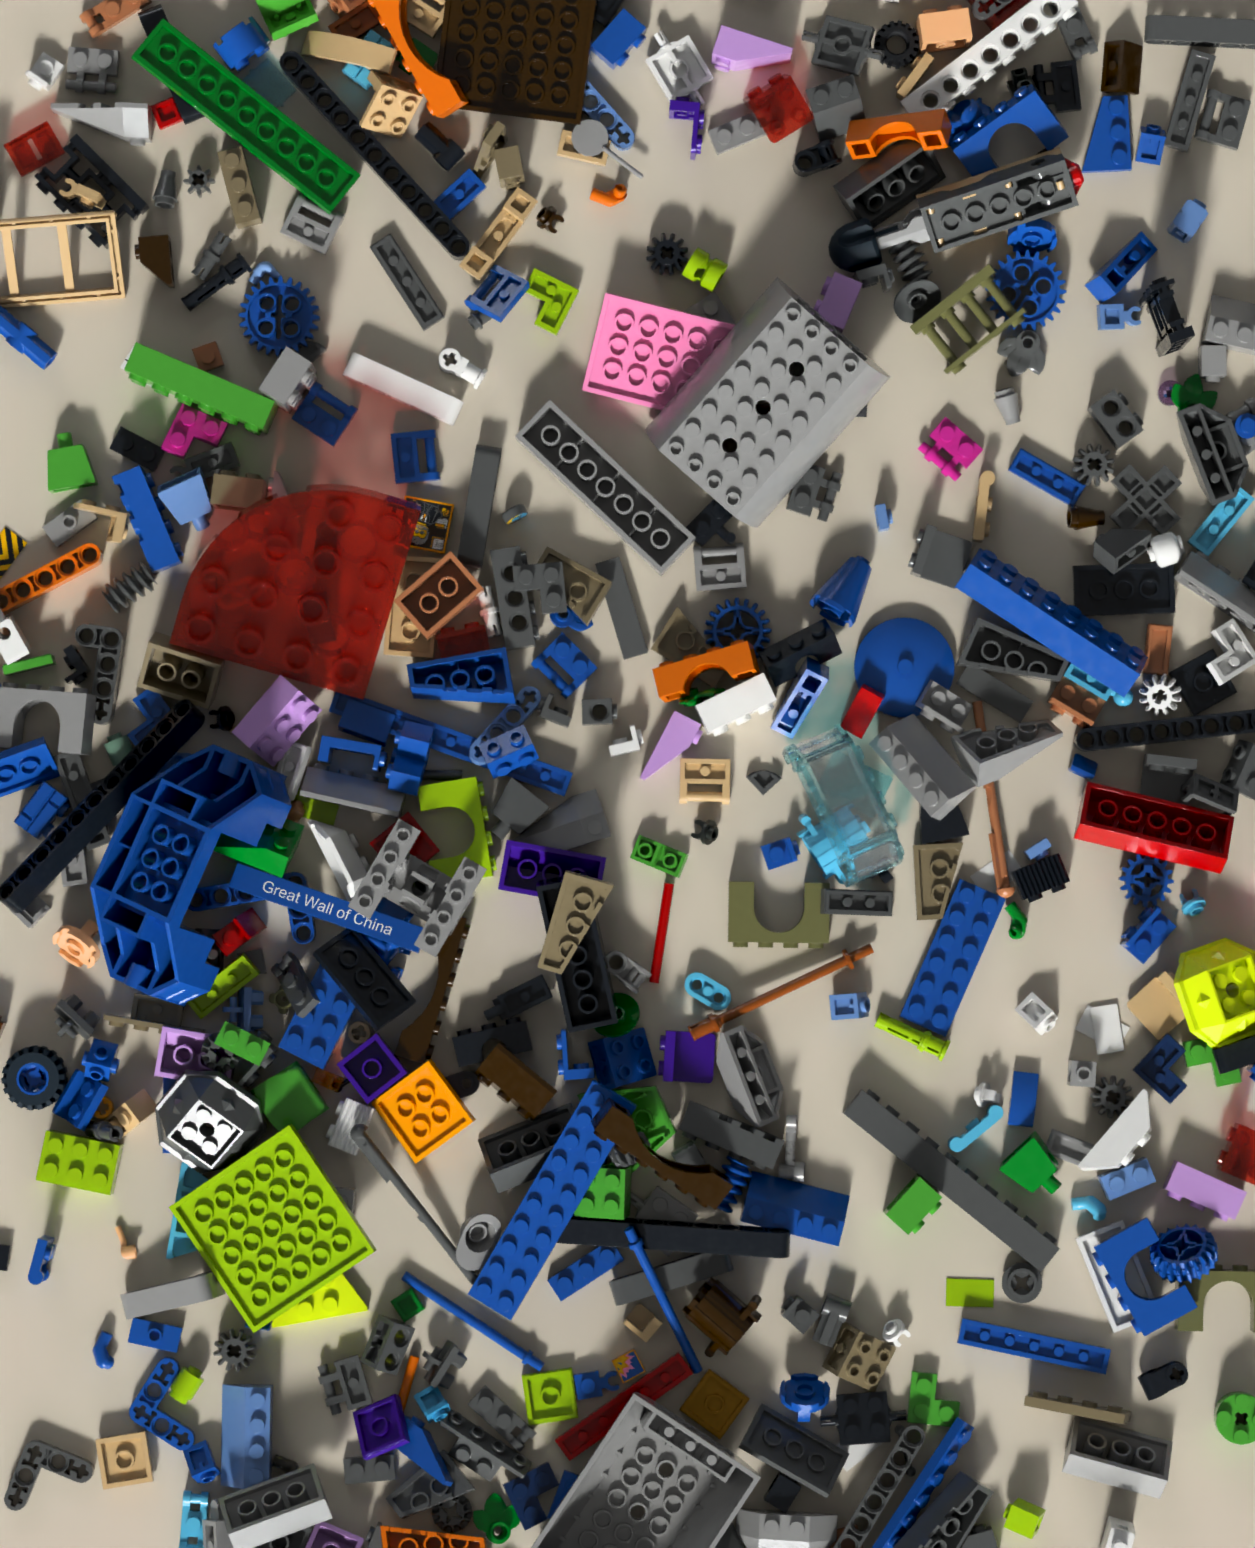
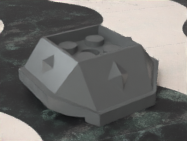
M186 1069L155 1107L159 1145L198 1173L227 1168L245 1156L267 1129L260 1100L220 1071ZM204 1123H210L213 1127H208Z

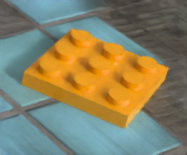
M432 1059L428 1060L371 1103L415 1164L476 1120Z

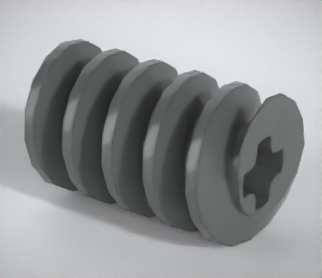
M911 240L893 245L889 249V254H897L893 258V262L902 263L897 268V271L906 272L901 277V280L904 282L928 279V276L933 272L932 270L923 269L929 262L919 260L924 255V251L916 252L915 250L920 246V243H912Z
M139 562V571L134 567H130L131 576L123 572L122 582L116 577L113 578L114 587L108 583L105 584L106 592L102 591V593L116 613H120L119 604L125 608L129 607L128 598L133 602H137L136 593L142 597L146 596L144 588L154 591L153 582L156 584L157 582L143 562Z

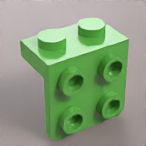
M256 0L274 41L319 21L310 0Z

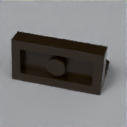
M1126 40L1104 43L1102 92L1139 94L1143 50L1141 45Z

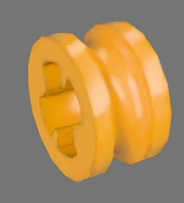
M104 1096L102 1099L103 1103L109 1106V1109L105 1110L107 1113L101 1114V1111L97 1110L94 1113V1117L103 1119L112 1114L114 1104L107 1096Z

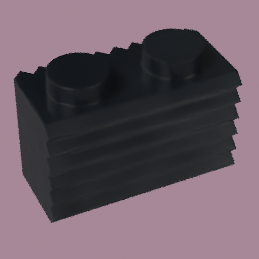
M1059 853L1011 872L1021 900L1028 899L1029 903L1043 898L1042 892L1051 889L1052 893L1065 889V883L1070 881Z

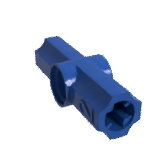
M0 305V334L6 338V341L21 354L27 355L35 364L45 370L54 361L58 353L42 341L38 334L23 321H18Z

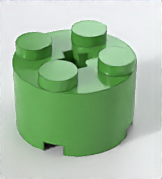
M1241 1391L1230 1392L1224 1395L1216 1404L1214 1423L1219 1433L1228 1441L1239 1445L1255 1441V1397L1249 1393ZM1236 1413H1246L1244 1415L1245 1421L1243 1423L1239 1421L1235 1423L1237 1419L1235 1416Z

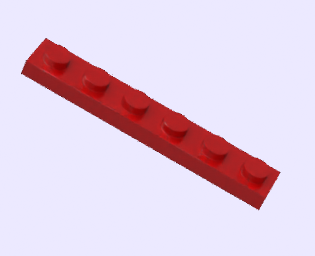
M677 1352L555 1439L556 1443L568 1460L571 1461L606 1435L634 1392L641 1393L655 1401L693 1374L692 1370L680 1353Z

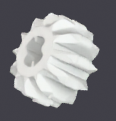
M1165 673L1162 675L1161 680H1159L1157 674H1153V683L1145 679L1143 683L1147 688H1140L1139 693L1146 695L1140 698V703H1149L1145 708L1147 712L1152 707L1155 708V716L1159 715L1160 709H1162L1165 716L1169 715V708L1175 711L1178 708L1175 702H1181L1182 697L1176 694L1181 691V686L1172 687L1176 679L1172 678L1167 682V674ZM1163 690V695L1167 694V696L1159 700L1157 699L1158 695H1154V693Z

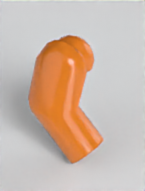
M623 184L615 185V188L608 192L593 188L590 200L612 207L624 201L627 197V189Z

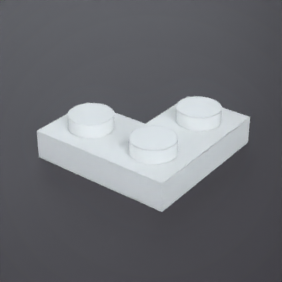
M1234 618L1211 632L1224 654L1206 664V666L1220 686L1255 664V651Z

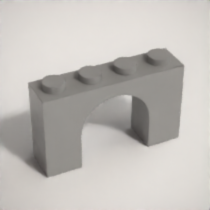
M3 682V687H0V748L10 749L21 745L26 715L35 705L48 702L56 709L60 718L58 752L91 755L97 695L88 694V689L73 688V692H64L65 687L50 686L49 690H41V685L26 684V689L18 688L17 683Z

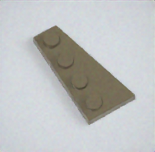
M565 870L537 968L562 975L615 884Z
M1033 1391V1394L1025 1396L1024 1406L1123 1425L1130 1422L1132 1411L1122 1410L1123 1407L1097 1406V1402L1083 1400L1082 1403L1072 1401L1073 1398L1058 1395L1057 1399L1050 1398L1048 1393Z

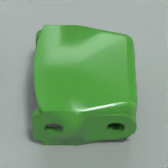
M295 1061L250 1091L252 1095L255 1094L256 1098L260 1100L263 1113L279 1132L290 1124H293L298 1131L329 1109L326 1101L298 1061Z

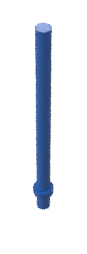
M633 1226L626 1228L624 1232L630 1242L628 1246L630 1250H634L693 1373L701 1372L703 1369L643 1248L644 1242L642 1238H638Z
M406 1271L401 1278L402 1281L522 1360L521 1363L524 1365L529 1364L540 1371L545 1364L533 1355L534 1352L531 1350L526 1351Z

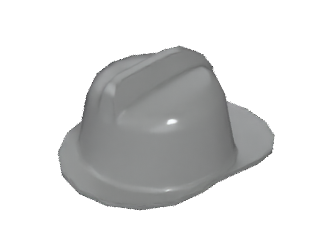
M483 1213L471 1216L463 1222L460 1229V1239L456 1248V1259L461 1267L470 1271L484 1267L502 1231L501 1223L497 1217L492 1214Z

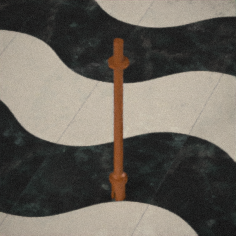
M870 944L851 953L843 949V956L720 1015L708 1014V1018L687 1026L694 1041L715 1031L717 1033L724 1023L842 967L848 966L851 970L854 969L853 962L874 953Z

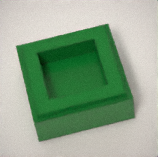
M412 1287L390 1301L404 1323L425 1309V1306Z

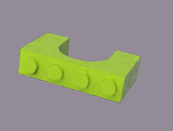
M477 777L421 785L418 791L421 812L453 807L466 812L473 821L475 828L474 840L464 853L454 857L429 861L430 866L453 878L464 857L487 869L482 878L493 876V871L497 870L495 855L490 856L489 846L493 845L491 831H486L484 822L489 821L487 806H482L480 798L485 796L483 781L478 782Z

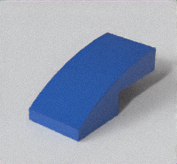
M1013 1072L1007 1125L1033 1128L1039 1074Z

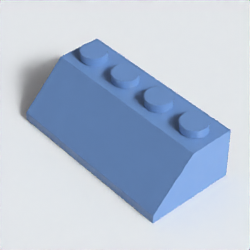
M222 1384L221 1486L245 1489L272 1479L273 1385Z

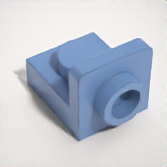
M866 992L829 995L831 1020L856 1019L869 1016L870 1000Z

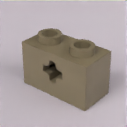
M518 145L493 150L500 187H506V190L520 188V184H524L525 179Z

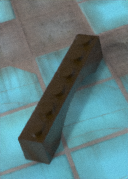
M461 917L451 936H448L438 953V978L431 1001L424 1012L410 1026L402 1030L395 1052L396 1056L423 1064L426 1059H431L435 1045H431L433 1035L438 1036L442 1021L438 1020L440 1010L445 1012L449 997L445 996L447 987H453L456 973L452 972L455 962L460 963L464 949L459 948L462 938L467 939L471 925L466 924L467 918Z
M611 1098L606 1100L591 1120L596 1136L603 1141L609 1139L615 1143L614 1147L625 1155L629 1152L635 1156L634 1160L642 1167L650 1166L655 1170L654 1173L664 1181L671 1180L683 1194L689 1192L695 1196V1201L705 1208L709 1205L716 1210L733 1188L730 1178L710 1164H682L657 1154L638 1135L629 1110Z

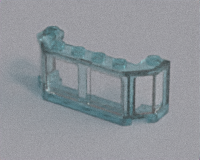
M837 724L827 732L795 745L793 743L784 747L782 755L787 765L792 764L793 772H797L838 858L837 864L844 873L841 875L845 887L847 888L901 864L904 850L895 829L897 826L893 814L891 812L888 813L884 806L886 800L881 790L877 791L873 783L875 782V777L872 770L865 767L862 749L859 745L855 746L847 731Z

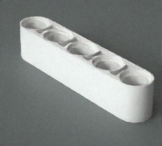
M352 352L342 374L358 384L452 426L464 402L355 352Z

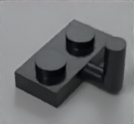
M715 499L686 527L696 537L695 541L701 547L716 533L729 545H732L736 539L735 534L729 532L724 527L733 515Z

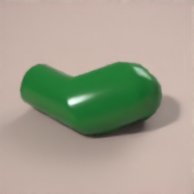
M1013 901L1004 908L1012 918L1008 933L1012 939H1020L1026 932L1028 919L1016 902Z

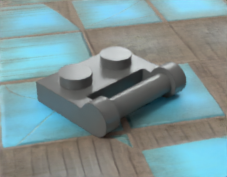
M1208 89L1206 107L1200 128L1196 130L1194 138L1237 151L1251 101L1224 94L1214 89ZM1220 102L1224 103L1214 135L1209 133L1216 104Z

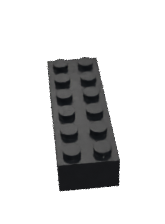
M587 871L579 873L588 876ZM564 876L538 881L536 886L546 934ZM596 915L562 975L555 973L568 1033L616 1024L619 1020L618 1008Z

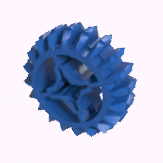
M735 598L734 606H731L729 599H726L725 609L720 604H717L716 608L720 613L717 615L715 612L710 611L709 615L714 618V621H705V625L712 627L711 630H704V635H712V638L707 639L705 643L709 645L714 643V647L724 648L717 636L729 637L736 641L737 638L728 631L734 630L736 619H738V625L741 626V629L751 631L742 633L739 640H743L747 636L758 635V639L753 645L756 659H758L759 654L756 650L762 651L765 649L761 642L770 643V639L764 637V634L772 632L771 628L763 627V625L770 623V620L760 619L765 614V611L761 610L759 613H756L757 603H754L751 609L748 608L749 599L744 600L743 606L739 605V598ZM733 612L732 625L717 628L721 618ZM741 612L750 615L758 627L744 625L741 619Z
M1187 1223L1184 1227L1176 1225V1228L1172 1230L1167 1228L1166 1233H1159L1160 1240L1150 1247V1262L1153 1265L1154 1271L1157 1275H1160L1162 1280L1168 1279L1170 1283H1174L1176 1280L1180 1284L1187 1280L1191 1283L1192 1279L1195 1278L1201 1280V1275H1209V1270L1215 1268V1262L1218 1261V1247L1211 1232L1206 1231L1205 1227L1199 1228L1197 1224L1192 1227Z

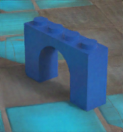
M1030 84L1028 87L1022 86L1014 93V97L1007 102L1002 101L997 104L993 109L994 111L987 117L981 116L973 123V127L968 131H961L956 134L950 145L971 176H975L999 168L989 154V142L996 130L1006 124L1019 123L1029 127L1047 151L1055 148L1069 136L1066 129L1035 87Z
M1148 1217L1094 1245L1096 1252L1092 1253L1099 1267L1105 1266L1108 1272L1105 1278L1110 1287L1118 1289L1121 1296L1117 1299L1123 1310L1129 1309L1133 1319L1130 1322L1137 1334L1142 1332L1144 1337L1198 1307L1185 1283L1157 1298L1141 1297L1128 1286L1125 1279V1268L1130 1258L1137 1252L1160 1240Z

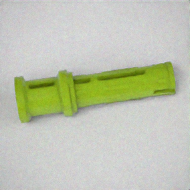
M880 1012L874 1027L916 1045L917 1049H919L918 1051H926L937 1056L940 1061H942L951 1042L950 1040L944 1041L931 1035L930 1031L922 1032L882 1012Z

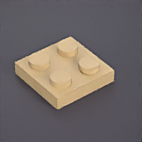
M146 1430L95 1439L103 1490L154 1481Z

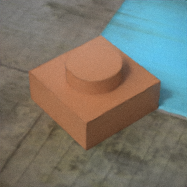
M216 341L192 349L199 369L208 372L225 366Z

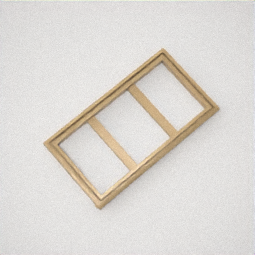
M115 210L0 219V231L10 296H0V305L4 308L126 298L116 220L117 213ZM106 222L114 287L75 290L67 225ZM57 226L65 291L20 295L11 230Z

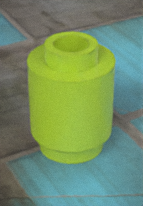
M192 1365L188 1368L183 1366L170 1386L171 1391L169 1395L182 1404L192 1400L204 1381L201 1377L203 1372Z

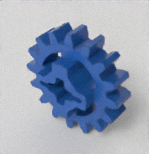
M1139 854L1135 855V862L1128 859L1129 867H1121L1120 869L1125 873V876L1118 877V880L1124 881V885L1120 887V890H1127L1128 892L1125 895V899L1133 897L1134 905L1142 901V907H1147L1148 901L1153 906H1156L1157 898L1165 901L1163 893H1171L1172 890L1167 885L1174 883V880L1168 879V875L1173 873V871L1165 870L1164 868L1168 862L1159 863V859H1150L1149 856H1144V859H1142ZM1142 864L1141 870L1136 875H1130L1136 866ZM1152 865L1159 869L1162 876H1157L1154 873ZM1145 873H1147L1148 878L1157 880V882L1148 883L1147 887H1145L1144 882L1137 881L1135 878L1145 877ZM1130 884H1135L1139 888L1140 895L1133 891ZM1156 885H1161L1160 890L1155 895L1150 896L1151 890Z

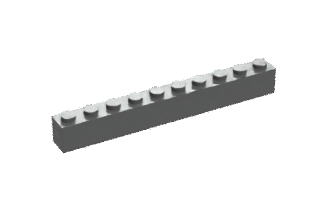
M862 1089L842 1112L1042 1272L1060 1249L1055 1245L1058 1241L1047 1231L1042 1235L1035 1229L1038 1224L1027 1215L1022 1219L1016 1214L1018 1210L1016 1206L1007 1199L1004 1203L996 1198L998 1192L988 1184L983 1187L976 1182L979 1178L968 1168L965 1171L957 1166L959 1161L947 1152L945 1156L937 1150L940 1145L930 1137H927L925 1140L917 1134L920 1129L910 1121L904 1124L898 1119L900 1113L890 1105L884 1108L878 1103L880 1097L870 1089L867 1092H864Z

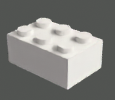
M763 672L695 705V710L707 735L713 733L716 737L728 731V725L734 722L739 726L751 720L750 714L758 711L761 715L774 708L773 703L777 699Z

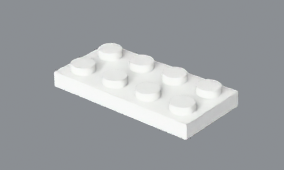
M1122 1219L1075 1238L1114 1333L1132 1326L1130 1320L1133 1319V1316L1129 1309L1123 1310L1117 1299L1121 1296L1118 1289L1110 1287L1105 1278V1275L1108 1274L1105 1266L1099 1267L1092 1253L1096 1252L1094 1245L1126 1228ZM1134 1254L1125 1268L1126 1282L1137 1295L1145 1298H1154L1137 1254Z

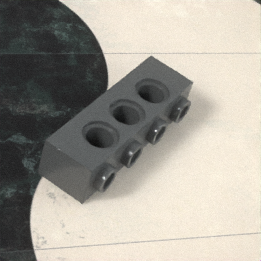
M520 546L490 550L506 651L535 647V640H540L538 625L533 626L531 616L536 615L534 600L529 601L527 591L519 592L523 596L521 603L517 605L511 604L508 601V597L512 592H515L514 580H508L504 576L505 570L509 567L528 565L526 551L521 552ZM522 616L526 619L527 623L523 629L518 630L512 626V621L515 617Z

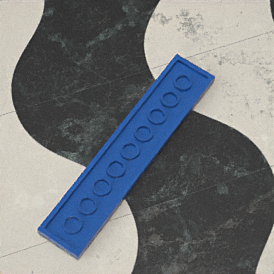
M596 1080L591 1082L468 1295L509 1320L514 1317L615 1144L609 1139L603 1141L596 1136L591 1120L608 1098L629 1110L631 1116L637 1107L636 1104Z

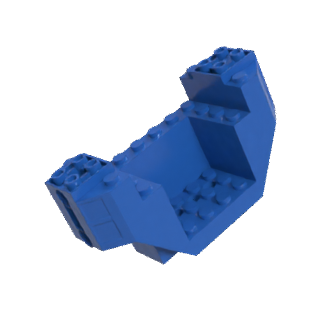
M212 744L183 758L131 793L90 885L101 946L110 977L149 996L184 1007L188 1001L210 992L220 969L206 962L215 940L181 924L221 833L257 847L266 824L282 829L292 807L285 785L286 775Z

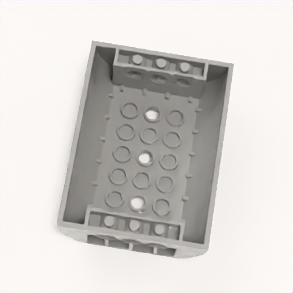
M777 277L645 430L656 448L738 520L757 528L874 397L890 376ZM793 362H800L803 365L804 372L802 375L794 376L791 374L790 365ZM760 400L769 402L770 412L760 414L756 409L757 402ZM732 438L737 442V449L734 452H727L724 449L723 442L725 439Z
M634 1392L531 1548H715L761 1477L736 1454L656 1401L641 1393ZM663 1463H670L673 1466V1471L668 1476H662L659 1473V1467ZM635 1505H641L645 1508V1514L641 1518H634L631 1515V1509Z

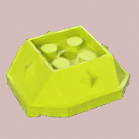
M1222 938L1180 953L1179 965L1173 984L1190 1032L1205 1041L1212 1049L1220 1048L1254 1035L1255 951L1230 939Z

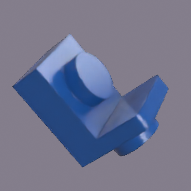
M1147 124L1146 127L1140 126L1135 161L1160 165L1166 139L1165 130L1154 124Z
M790 837L761 846L768 870L798 860L797 855L800 854L796 840L791 841Z
M206 1440L192 1445L187 1450H183L191 1477L197 1483H209L221 1474L220 1469L215 1464L209 1443Z

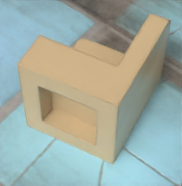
M638 1303L624 1319L623 1324L647 1343L662 1325V1321L644 1305Z

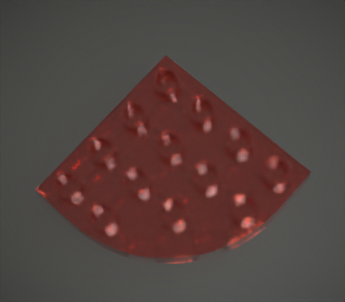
M339 484L306 486V491L295 492L278 497L277 493L255 502L239 512L238 518L219 535L215 534L200 554L185 587L169 643L364 700L421 512V504L365 488Z

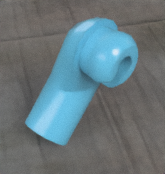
M1094 1196L1071 1198L1072 1210L1087 1209L1092 1214L1094 1220L1102 1221L1105 1219L1107 1209Z

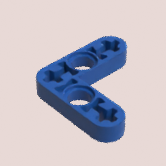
M165 1357L158 1362L129 1409V1415L135 1423L178 1450H187L195 1442L194 1431L158 1408V1405L180 1371V1365L175 1358ZM170 1362L173 1364L174 1374L168 1373L164 1379L168 1381L166 1385L162 1380L154 1378V1376L157 1374L160 1377L164 1372L162 1364L167 1365ZM151 1383L160 1385L162 1389L160 1396L152 1397L149 1395L148 1386ZM144 1405L146 1407L145 1412L150 1416L153 1414V1411L157 1413L150 1425L146 1423L149 1420L148 1417L142 1415L138 1418L136 1416L137 1411L135 1407L140 1408ZM165 1418L169 1422V1429L165 1432L158 1431L155 1427L157 1419ZM174 1424L179 1427L175 1432L180 1435L184 1432L189 1434L187 1437L190 1440L189 1444L186 1442L183 1445L179 1444L180 1438L174 1434L171 1439L167 1437L173 1430Z

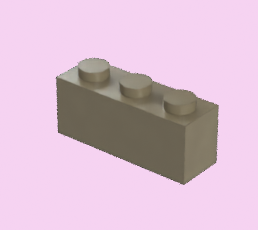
M239 146L217 152L237 228L242 229L261 224L262 219L242 147Z

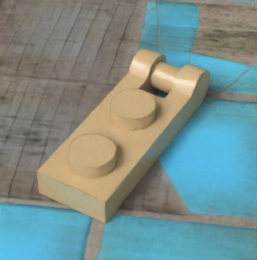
M984 471L978 480L972 542L982 543L984 537L989 536L990 522H986L987 512H991L993 497H989V487L995 482V474L992 471Z

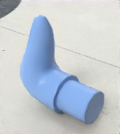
M262 261L253 269V273L248 281L257 286L265 273L275 279H278L281 275L270 262Z

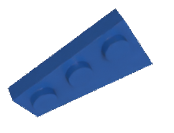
M1128 95L1103 96L1081 172L1131 171Z

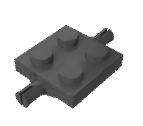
M826 15L823 27L818 34L806 30L803 31L802 41L815 43V52L811 62L816 66L860 77L863 65L868 57L882 61V56H884L883 50L871 48L875 29L868 25Z

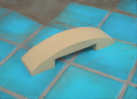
M307 31L301 51L302 56L358 65L368 70L391 74L397 54L396 49L381 44L322 31Z
M517 187L477 244L471 248L459 264V267L477 280H480L509 245L538 201Z

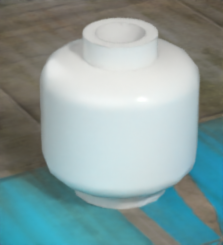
M1171 531L1153 536L1150 540L1151 547L1146 548L1150 561H1156L1157 565L1161 568L1180 562L1182 555L1185 554L1180 535L1176 536Z

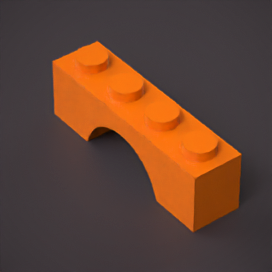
M945 109L852 120L849 122L845 143L853 160L876 157L890 143L904 139L917 141L921 144L924 151L948 148L952 125Z
M736 640L731 642L730 646L724 648H709L706 650L707 653L701 655L689 654L684 656L681 661L660 663L659 667L652 669L659 698L666 703L689 696L690 688L695 678L702 672L710 669L724 670L736 682L759 675L760 671L753 645L749 641Z

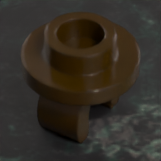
M553 206L541 209L536 218L538 220L537 226L540 229L545 228L551 233L557 232L552 227L553 220L556 219L559 222H564V218L556 214V209Z

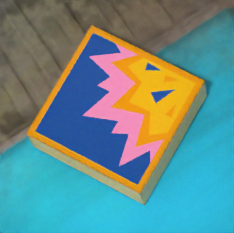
M635 1349L612 1360L623 1383L646 1372Z

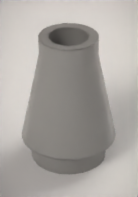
M1008 387L994 392L995 398L993 400L1001 412L1006 425L1020 422L1018 394L1014 391V388Z

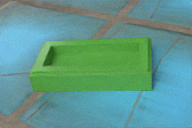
M45 654L16 661L9 665L4 664L2 668L4 675L10 676L56 665V661L52 654Z

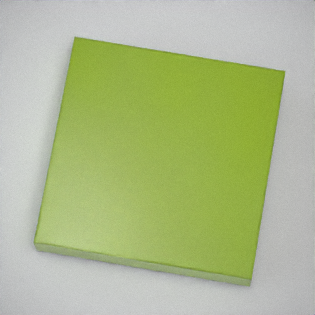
M572 1367L522 1374L529 1425L579 1418Z

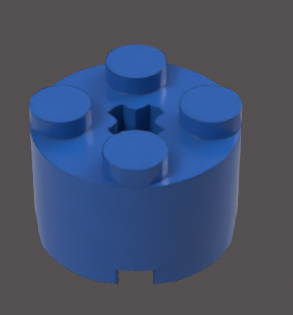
M253 16L248 18L250 23L247 25L242 21L220 38L223 42L221 45L218 46L216 42L213 44L214 49L231 71L236 69L238 73L250 65L248 60L256 54L259 58L270 50L268 44L271 40Z

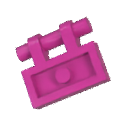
M947 417L929 435L935 442V445L931 448L927 443L923 442L918 448L925 455L924 458L928 462L932 461L942 470L941 473L947 477L948 475L954 481L962 475L955 469V466L959 463L967 469L983 451L978 444ZM941 448L953 457L949 463L938 454Z

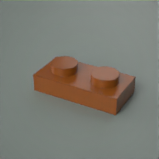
M366 1L330 24L328 29L331 33L360 38L368 33L370 29L372 30L380 25L378 20L379 13L375 7L373 8Z

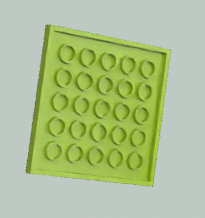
M293 1124L285 1127L169 1207L253 1333L377 1250Z

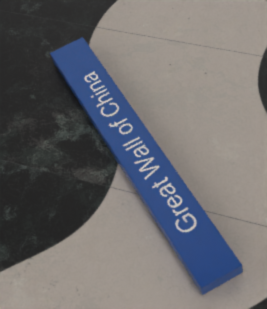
M240 863L236 865L229 884L230 888L419 954L420 948L415 946L414 943L423 927L377 911L374 912L371 919H368L349 908L350 902Z

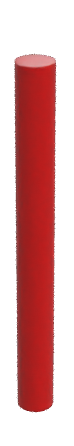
M664 883L650 972L652 976L649 979V982L658 984L674 884Z

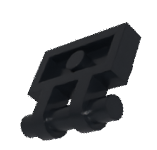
M1076 60L1051 62L1050 73H1044L1043 64L1033 65L1034 75H1032V79L1040 96L1047 105L1055 104L1056 113L1081 111ZM1046 82H1052L1054 95H1046Z

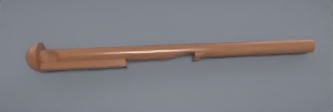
M982 701L972 702L976 728H981L982 732L986 731ZM991 782L983 785V788L986 789L992 833L989 834V841L997 886L996 892L1000 897L1008 898L1014 894L1015 887H1010L995 784Z

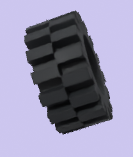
M891 21L888 25L884 24L877 32L874 41V49L884 51L883 60L880 63L882 65L885 63L888 68L892 66L895 69H900L901 66L906 67L909 63H912L917 56L920 45L916 30L910 28L908 23L906 25L903 24L902 21H898V23ZM893 36L902 37L906 42V49L900 54L890 52L887 48L889 38Z

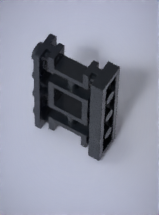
M77 133L69 140L70 143L63 148L71 158L55 174L45 166L40 173L34 176L39 181L36 186L45 195L50 192L56 198L53 203L63 213L66 210L70 213L113 210L107 204L115 196V193L109 188L111 185L134 206L131 210L124 203L116 211L117 221L125 213L136 221L140 214L143 215L149 209L147 203ZM75 150H78L99 171L97 175L90 168L81 176L72 169L80 161V158L74 153ZM66 176L74 180L75 183L84 185L92 178L106 192L103 197L107 202L102 210L95 206L93 209H88L79 202L80 200L77 197L71 199L68 203L46 179L49 177L57 184ZM71 186L65 192L70 191ZM106 222L100 227L106 234L104 238L89 223L75 224L80 230L85 227L91 233L88 238L98 248L101 245L106 249L109 248Z
M1166 276L1152 281V284L1149 285V288L1146 289V292L1143 293L1139 300L1140 306L1148 305L1146 310L1152 317L1158 333V342L1161 341L1156 347L1159 357L1183 349L1195 336L1192 325L1184 328L1183 324L1185 321L1180 316L1173 297L1174 291L1171 289L1175 284L1174 278L1167 280Z

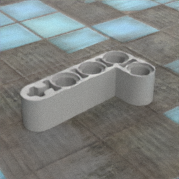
M208 1271L193 1277L127 1292L120 1296L126 1319H132L207 1301L226 1293L213 1272Z

